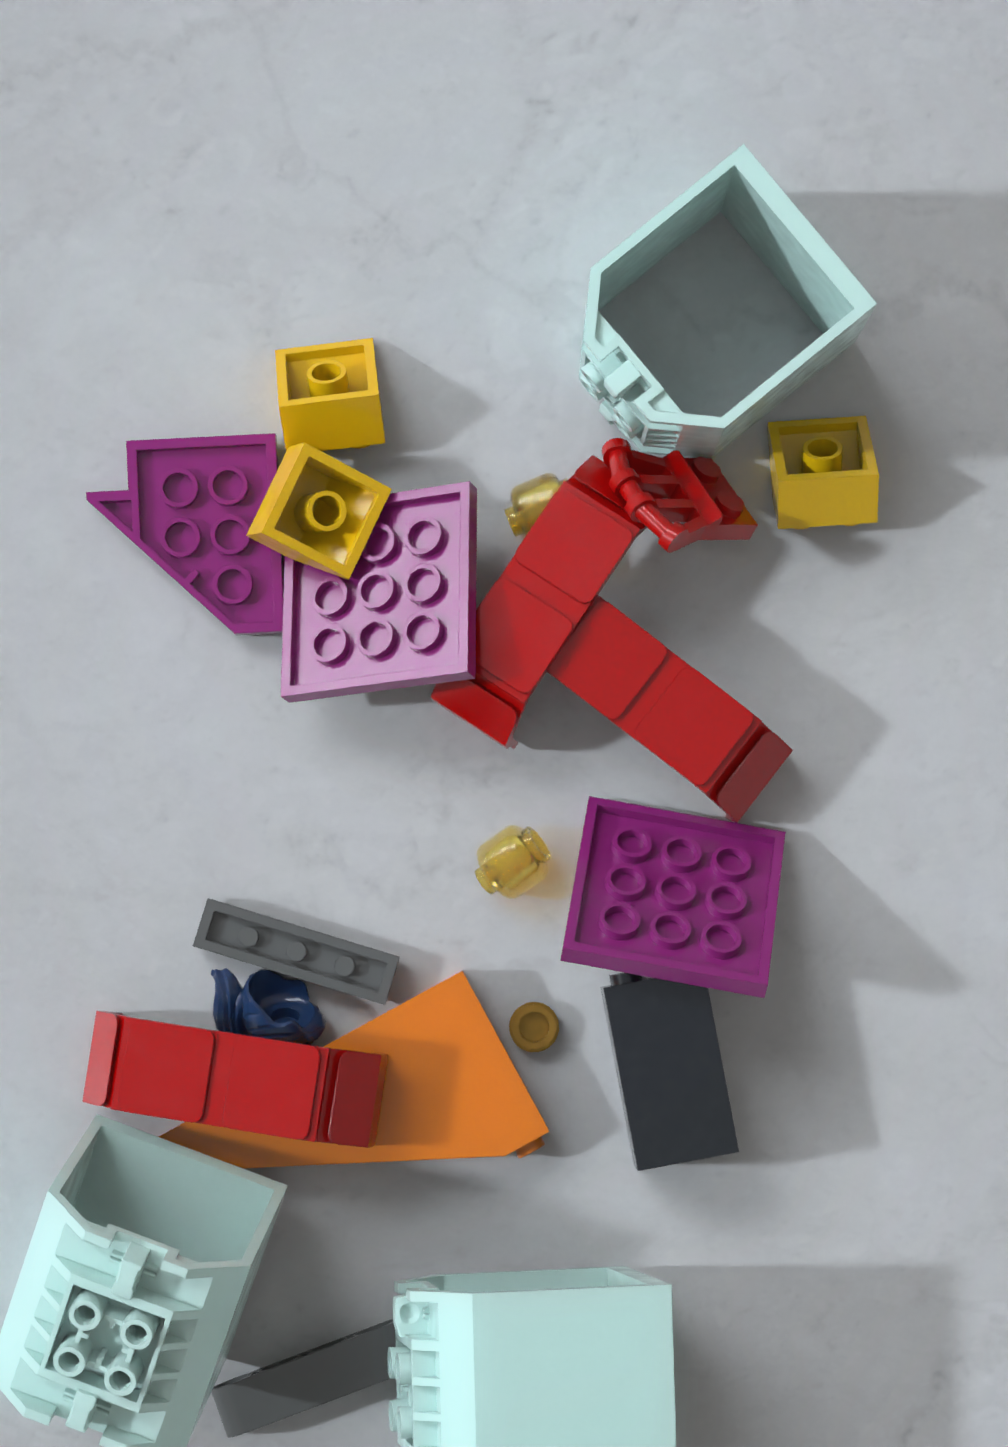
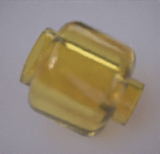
M545 473L512 488L510 492L512 506L504 509V512L515 537L521 534L527 535L554 493L564 481L568 480L567 478L559 480L555 474Z
M508 825L478 847L476 856L479 868L475 870V875L481 886L489 894L493 895L495 892H498L506 898L516 899L547 877L549 870L547 861L551 859V853L544 840L530 826L523 829L518 825Z

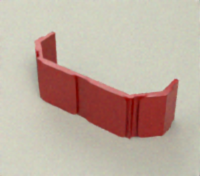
M594 455L577 468L575 474L566 482L564 481L554 493L517 548L515 555L499 579L493 584L477 608L475 679L437 683L430 697L438 705L506 749L509 747L515 749L518 745L513 735L530 696L634 540L647 528L643 523L631 520L625 511V500L617 498L609 487V481L612 477L610 468Z
M599 595L547 671L552 677L697 787L727 814L725 818L730 822L738 823L793 751L750 710L695 668L691 667Z
M96 1011L82 1102L128 1113L296 1140L365 1148L373 1147L375 1144L388 1054L313 1046L124 1016L120 1012Z

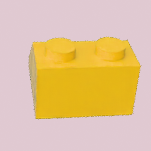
M373 338L275 350L278 404L286 451L289 446L304 442L320 451L351 447L361 449L370 445L386 443Z
M866 416L767 422L772 499L778 529H807L820 526H855L865 523H878L879 472Z
M305 442L289 446L246 536L292 560L344 579H350L392 489Z

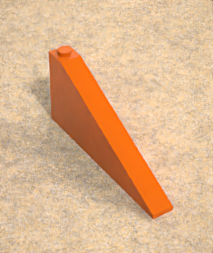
M462 970L323 1046L367 1053L388 1054L377 1135L373 1147L365 1148L296 1140L191 1122H184L158 1136L240 1168L497 1157L506 1156L515 1151L520 1159L544 1146L545 1143L541 1136L550 1131Z

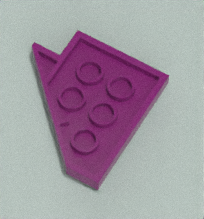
M276 434L126 441L128 490L86 492V500L236 636L282 633L284 595L282 554L246 536L278 470Z

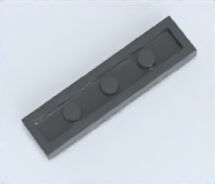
M207 898L193 943V947L386 1005L400 956Z

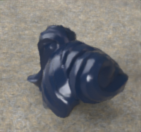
M227 968L223 970L212 969L211 976H213L215 981L213 1017L217 1030L311 1045L323 1033L326 1020L319 1011L318 1006L310 1002L307 985L302 980L286 979L273 971L262 969L251 974L243 988L236 976Z

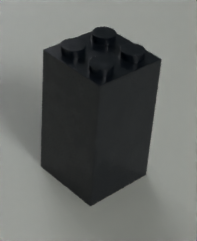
M624 972L609 975L611 985L600 988L633 1164L637 1171L739 1152L708 988L657 978L642 979L640 975Z

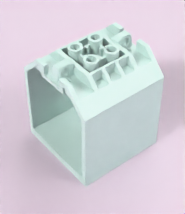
M743 144L591 267L585 309L579 380L596 401L602 398L605 399L599 406V412L610 425L615 423L623 435L631 440L640 452L667 455L672 451L679 450L683 457L714 458L850 347L858 338L877 303ZM721 212L823 335L725 415L716 417L683 413L621 336L616 333L601 315L599 310Z
M96 1114L47 1191L0 1333V1390L23 1417L48 1426L54 1415L67 1419L65 1426L83 1433L88 1428L103 1433L99 1443L103 1447H187L226 1361L288 1185Z
M626 1266L435 1274L394 1281V1292L402 1295L393 1296V1323L396 1347H388L387 1366L389 1378L396 1379L397 1399L389 1401L388 1414L391 1432L397 1431L398 1444L401 1447H676L672 1284Z

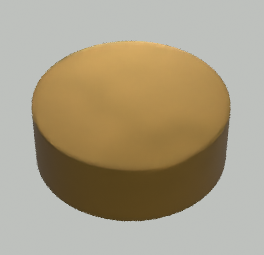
M528 1002L519 1006L512 1014L509 1022V1032L512 1040L519 1048L528 1052H540L548 1049L557 1039L559 1021L555 1012L549 1006L540 1002Z

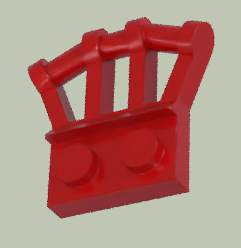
M623 438L610 439L603 445L601 450L603 461L610 468L612 476L609 481V487L617 498L625 500V511L631 520L643 523L660 538L658 544L668 553L679 550L698 540H750L758 524L712 458H684L679 450L672 451L663 458L631 450L630 443Z

